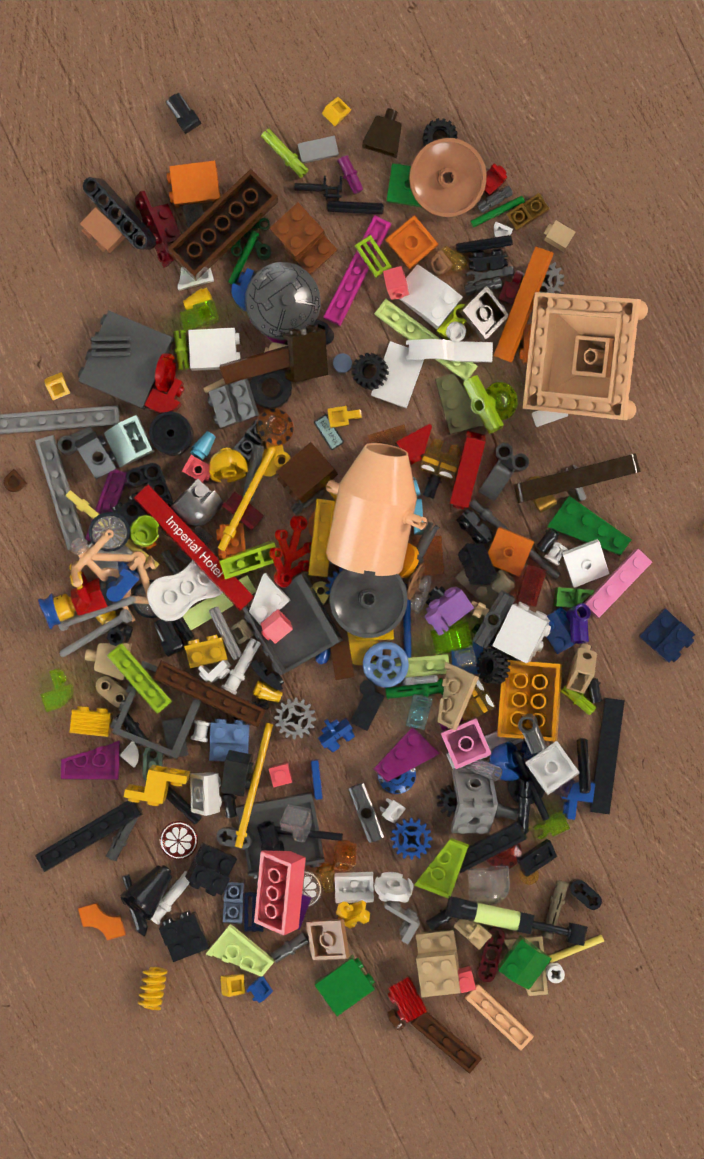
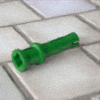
M439 678L436 683L386 688L387 700L423 695V697L440 693L443 695V679Z

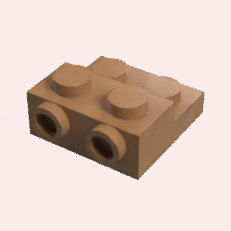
M330 917L313 918L306 922V932L309 936V951L312 955V960L347 959L350 957L344 919H330Z

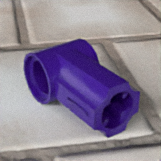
M583 603L568 609L566 614L570 622L571 642L573 644L589 642L588 618L591 615V611Z

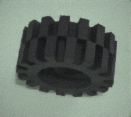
M437 118L436 121H430V124L426 125L423 133V145L426 146L433 142V134L439 130L444 131L448 138L457 139L458 133L455 130V125L452 126V122H447L444 118L442 120Z
M365 353V356L360 355V360L356 359L354 361L357 364L352 365L354 369L352 371L353 379L360 386L369 390H373V388L378 389V385L383 386V380L387 381L388 379L385 376L389 375V371H387L389 368L385 364L386 362L374 353H371V355ZM368 365H375L377 368V372L372 378H366L364 375V370Z
M488 648L480 653L481 657H478L480 662L477 664V667H479L477 673H480L479 678L483 682L501 684L506 681L505 678L509 676L507 672H510L508 666L511 665L507 661L510 659L509 656H506L507 653L499 649Z

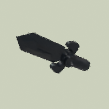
M130 875L122 876L125 888L128 889L132 886ZM130 909L136 931L145 937L148 926L146 919L142 917L144 914L142 912L135 913Z

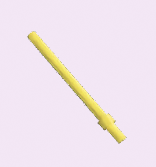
M71 490L66 494V497L76 504V508L81 512L84 511L93 519L100 515L89 506L90 503L85 499L79 498ZM105 518L97 521L103 528L111 526L113 528V536L121 542L124 540L125 535ZM128 539L125 546L132 552H143L146 558L145 562H147L149 555ZM155 561V566L157 568L159 563Z

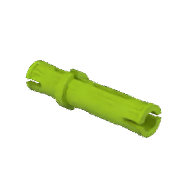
M270 128L263 132L261 138L285 161L287 167L290 166L299 178H302L303 174H307L309 169L298 159V155L296 153L293 154Z

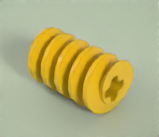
M149 967V970L143 971L144 974L148 975L147 978H142L141 980L146 985L140 986L142 990H145V993H139V996L144 998V1000L138 1001L137 1004L150 1010H161L159 1005L163 1002L161 997H163L164 992L161 990L165 988L163 982L166 981V976H164L168 972L166 969Z

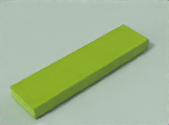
M123 644L118 645L107 655L156 714H159L172 702Z

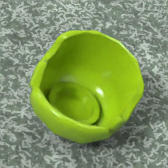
M148 515L139 516L130 526L131 540L136 545L142 547L152 545L159 536L158 522Z

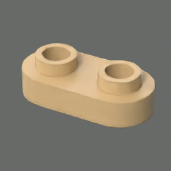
M103 676L96 682L98 693L115 707L119 708L121 702L117 701L118 695H122L123 700L127 699L129 693L112 677ZM104 682L108 683V689L102 688Z

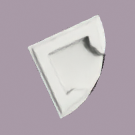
M495 222V237L511 235L512 228Z
M131 741L120 756L133 767L139 761V750L137 744Z

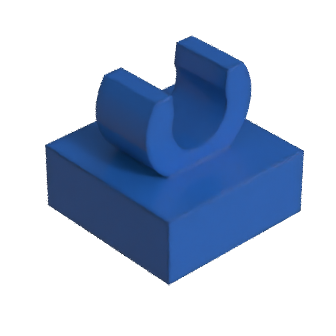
M264 976L258 977L246 990L247 992H252L254 995L252 1000L258 1001V1003L264 1001L273 992Z

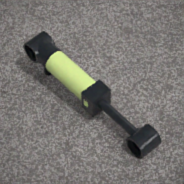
M452 896L448 898L445 916L531 934L533 928L565 935V942L581 946L585 944L588 929L587 926L570 922L567 928L534 921L535 915Z

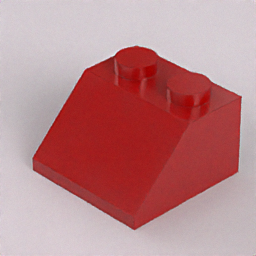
M431 424L422 427L395 443L396 447L408 453L411 465L422 459L421 455L425 453L432 429Z

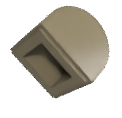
M245 618L229 628L238 644L254 636L253 630Z

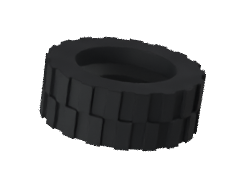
M283 369L254 376L250 382L254 401L266 409L282 407L284 403L288 402L292 394V383L285 378V371ZM268 378H274L280 383V392L274 397L266 396L261 389L262 383Z

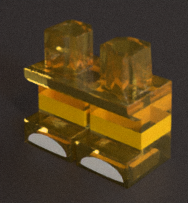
M434 438L430 447L428 446L419 470L435 475L440 459H442L436 476L453 481L460 461L461 447L451 444L448 453L441 451L444 441Z
M479 678L467 704L468 706L462 717L464 720L472 717L477 718L496 707Z

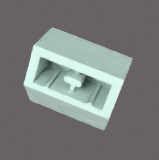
M137 415L116 424L104 432L120 468L155 452Z

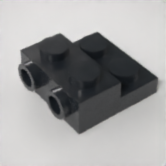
M202 842L185 877L189 881V885L195 889H199L201 886L206 889V893L212 896H216V894L222 895L231 879L229 874L237 858Z
M190 910L183 912L179 915L180 918L175 920L168 918L162 921V925L159 926L165 946L168 947L173 962L210 948L196 911L193 913Z

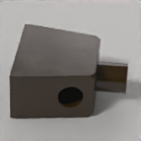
M387 108L384 117L375 116L362 142V148L397 158L402 123L395 121L398 113L396 110Z

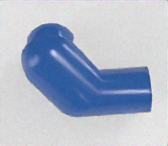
M329 648L317 655L316 662L318 664L327 663L331 655V649Z

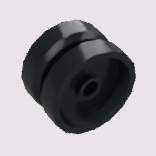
M172 411L163 412L156 416L149 429V436L153 446L169 456L181 455L186 452L192 445L194 438L193 428L189 421L181 414ZM173 430L174 435L172 437H169L168 433H171V431Z

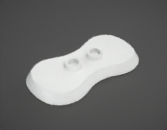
M191 561L180 573L160 577L153 581L148 588L147 599L153 612L160 619L174 621L181 618L196 602L217 597L222 592Z

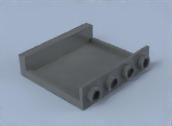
M108 310L107 315L104 314L101 319L100 325L102 327L100 332H96L94 337L130 336L131 356L92 357V350L89 349L85 360H87L85 367H81L78 373L79 382L145 410L146 406L144 404L155 387V370L159 357L163 353H169L174 339L171 336ZM126 341L96 342V344H127ZM127 348L96 349V352H127Z
M305 573L295 577L288 587H280L291 600L280 611L290 620L293 630L276 644L271 639L268 641L262 635L261 625L249 613L251 605L243 608L245 612L243 613L244 618L248 623L251 622L255 637L261 640L264 645L262 646L266 656H270L273 661L272 667L280 676L343 641Z
M312 792L253 803L246 831L253 835L254 842L250 847L244 849L249 871L248 876H253L254 878L259 876L262 843L257 829L258 824L264 821L274 822L275 826L319 831ZM245 804L236 806L239 823L242 819ZM278 834L279 840L284 844L285 851H291L306 857L305 866L310 865L311 868L322 865V862H325L321 839Z

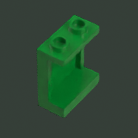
M353 955L323 978H318L314 984L336 1016H339L375 990L374 978L370 973L366 974L362 969L364 967L363 963L358 957L354 958Z

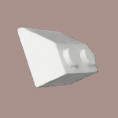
M204 772L190 774L191 812L205 816L220 812L222 800L219 795V788L221 786L219 773Z

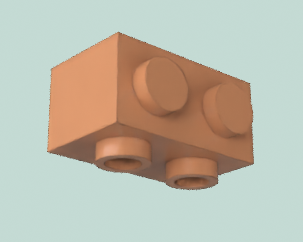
M96 207L80 223L83 228L81 232L88 239L93 237L97 241L95 245L102 252L106 250L111 254L126 238Z

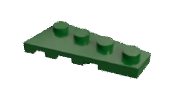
M570 496L566 498L547 526V528H553L558 532L586 543L598 539L602 549L617 555H621L632 540Z

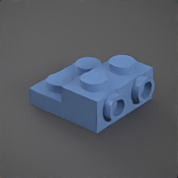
M215 719V722H211L209 761H225L229 750L248 754L250 724H246L242 720H234V723H227V719Z

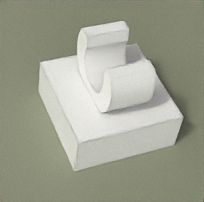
M387 798L388 808L380 807V810L383 812L382 816L395 824L406 808L395 800L392 801Z

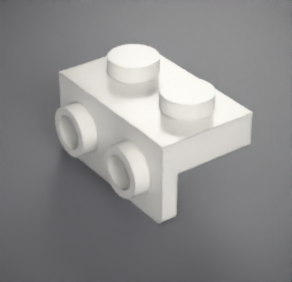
M222 660L212 671L205 665H200L198 667L201 671L199 675L206 682H215L218 678L223 679L226 677L232 665L227 660Z
M373 872L335 873V903H356L361 900L366 903L374 902Z

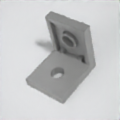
M453 768L452 775L457 797V807L451 824L452 833H490L498 806L492 773L489 768ZM474 783L477 784L479 787L475 788L472 787L470 784Z

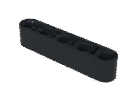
M88 177L84 180V192L136 249L151 250L155 247L156 237L105 180Z

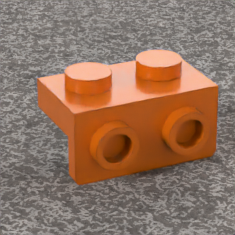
M244 523L238 524L235 529L237 532L234 538L230 539L225 551L218 548L219 560L246 550ZM229 524L219 525L220 529H216L217 540H222L223 532Z

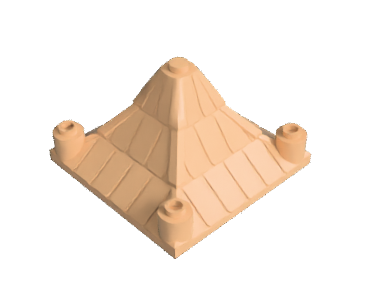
M535 292L523 409L618 420L633 418L636 413V406L634 402L629 400L637 323L638 320H642L647 315L648 307L646 303L640 299Z

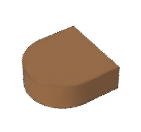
M442 250L438 251L431 261L433 271L439 275L447 273L453 266Z

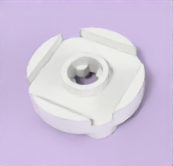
M384 872L381 874V877H376L374 889L382 901L387 902L390 900L406 903L412 895V881L409 878L407 880L403 879V875L400 873Z

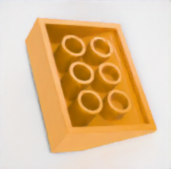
M507 660L511 665L508 666L510 672H507L508 678H505L506 681L501 683L497 737L525 739L518 727V723L523 715L529 713L537 718V724L544 740L557 741L562 664L531 661L525 663L523 661ZM523 720V725L526 728L533 727L531 720Z

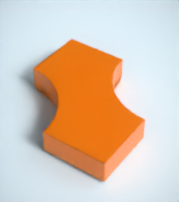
M98 903L78 908L83 927L99 929L105 935L106 940L126 935L121 915L111 916L101 910Z

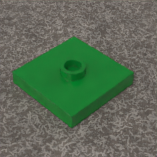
M392 163L386 202L421 207L414 198L410 188L409 174L411 166Z

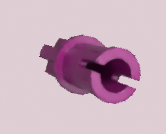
M346 155L339 158L337 162L343 171V178L347 180L354 194L360 193L363 187L357 176V170H354L349 160V156Z

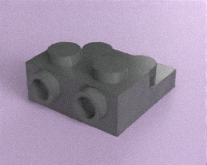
M248 379L208 391L210 395L208 396V403L215 411L213 419L220 428H227L259 416Z

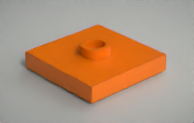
M415 215L385 239L386 243L409 270L439 246Z
M499 526L488 555L494 567L520 577L534 541Z

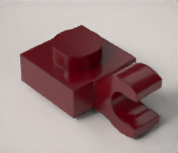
M516 270L512 282L505 281L498 300L513 305L520 288L518 285L523 272Z

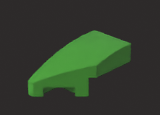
M555 587L554 606L572 608L581 604L588 596H591L594 590Z

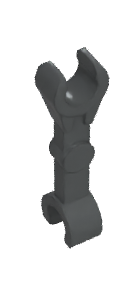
M509 266L501 270L483 273L469 271L466 276L473 275L475 280L468 281L467 283L474 285L483 279L513 276L514 267Z

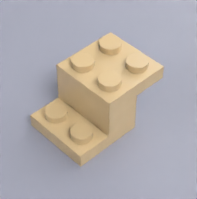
M454 929L416 933L418 949L416 961L421 997L460 993L459 961Z

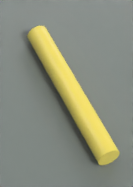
M598 935L586 940L584 946L574 945L549 955L552 958L550 962L553 963L604 942L602 935Z

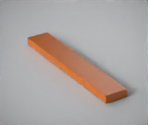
M535 247L494 353L495 357L512 363L534 306L535 292L540 291L554 255L553 252Z

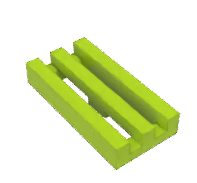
M371 235L355 245L356 250L375 278L383 274V271L392 268ZM368 241H370V243L372 244V246L374 247V249L386 265L385 267H382L378 259L375 257V255L367 245ZM362 245L364 246V248L366 249V251L378 267L379 271H376L368 257L361 249Z

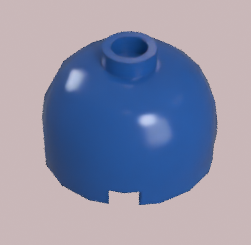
M510 741L496 746L492 750L490 762H488L490 772L503 781H513L522 776L512 754L517 747Z

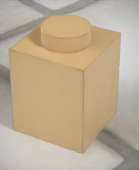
M556 220L553 225L549 224L544 234L547 236L544 241L564 252L575 231Z

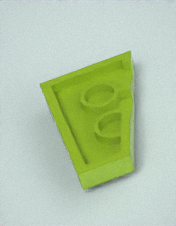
M450 838L414 886L449 898L453 893L469 845Z

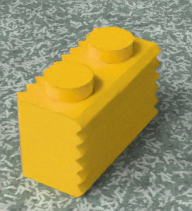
M77 706V709L72 710L70 733L109 737L113 713L108 712L106 708H97L96 711H92L87 706Z

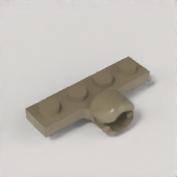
M465 569L455 577L489 610L501 590L510 593L516 586L512 576L503 570L497 572V577L490 585H471L470 581H468L469 578L466 577Z

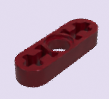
M492 926L488 929L490 933L498 931L501 937H497L495 942L499 947L492 944L488 945V942L493 943V936L484 944L478 968L479 978L483 982H491L496 976L505 934L500 927ZM487 950H496V957L488 959L486 957ZM487 963H490L489 971L492 974L484 977L482 971H485Z

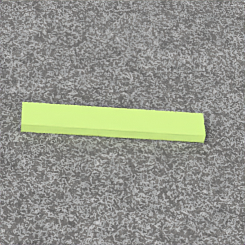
M386 298L374 313L375 316L408 340L440 339ZM435 359L464 381L469 379L478 367L473 362H453Z

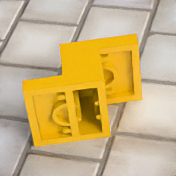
M152 765L148 769L146 786L129 784L125 789L124 797L128 798L130 802L139 803L142 800L148 801V805L159 806L166 799L169 781L171 785L182 786V784H186L189 780L190 771Z

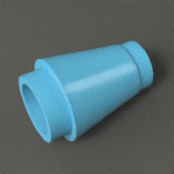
M206 431L191 447L190 453L202 461L208 458L216 437Z

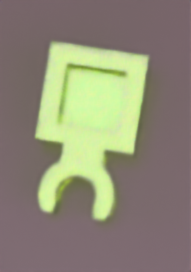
M562 811L550 815V818L545 820L546 824H536L533 827L534 830L543 829V833L537 836L538 839H544L549 832L554 837L570 829Z

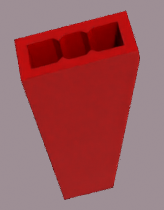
M469 430L466 432L450 497V504H453L455 508L464 509V507H469L486 443L485 434Z

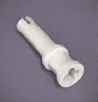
M250 638L234 670H230V675L225 685L221 686L223 689L235 695L237 694L236 690L241 681H244V673L261 645L260 642Z
M184 871L161 899L151 919L154 923L158 925L161 923L162 917L171 911L172 904L189 885V881L185 877L187 871Z

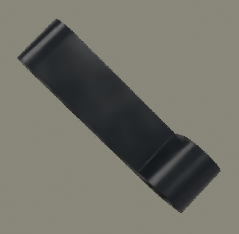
M149 463L129 470L125 475L124 483L127 487L133 489L149 484L154 489L155 486H158L163 490V494L159 496L169 507L173 504L163 472L158 464ZM147 469H154L156 477H150L147 474ZM135 474L138 477V482L132 483L129 480V475ZM161 528V531L163 532V534L166 535V536H169V535Z

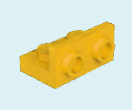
M218 635L206 637L207 641L199 642V639L188 641V645L184 646V649L187 653L190 668L228 660L222 637L218 638Z

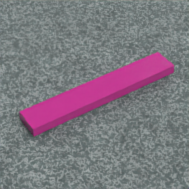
M374 215L363 239L371 235L380 248L391 227V223ZM368 241L367 245L369 246L373 254L376 256V250L374 249L370 241ZM362 245V246H361V249L363 250V252L365 253V255L368 257V259H369L370 262L372 263V262H373L372 258L370 257V255L368 254V252L366 251V249H365L364 246ZM356 251L323 317L338 326H341L369 270V267L358 251Z

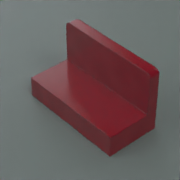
M234 491L222 506L234 515L243 498ZM249 503L240 521L253 531L264 515Z

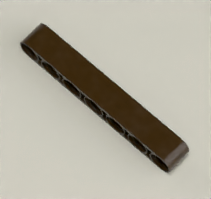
M635 453L517 483L513 486L517 502L522 503L641 472Z

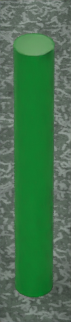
M523 196L517 197L471 220V225L474 228L525 203Z
M252 230L228 283L236 284L259 233Z

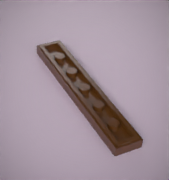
M162 660L153 676V679L257 728L266 711Z

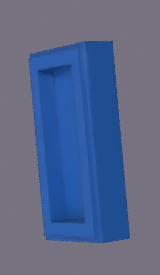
M313 759L311 761L314 796L318 800L323 799L319 759Z

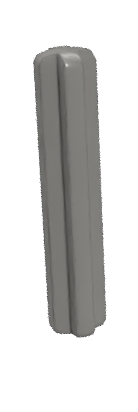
M219 607L210 609L209 613L232 659H239L242 653Z

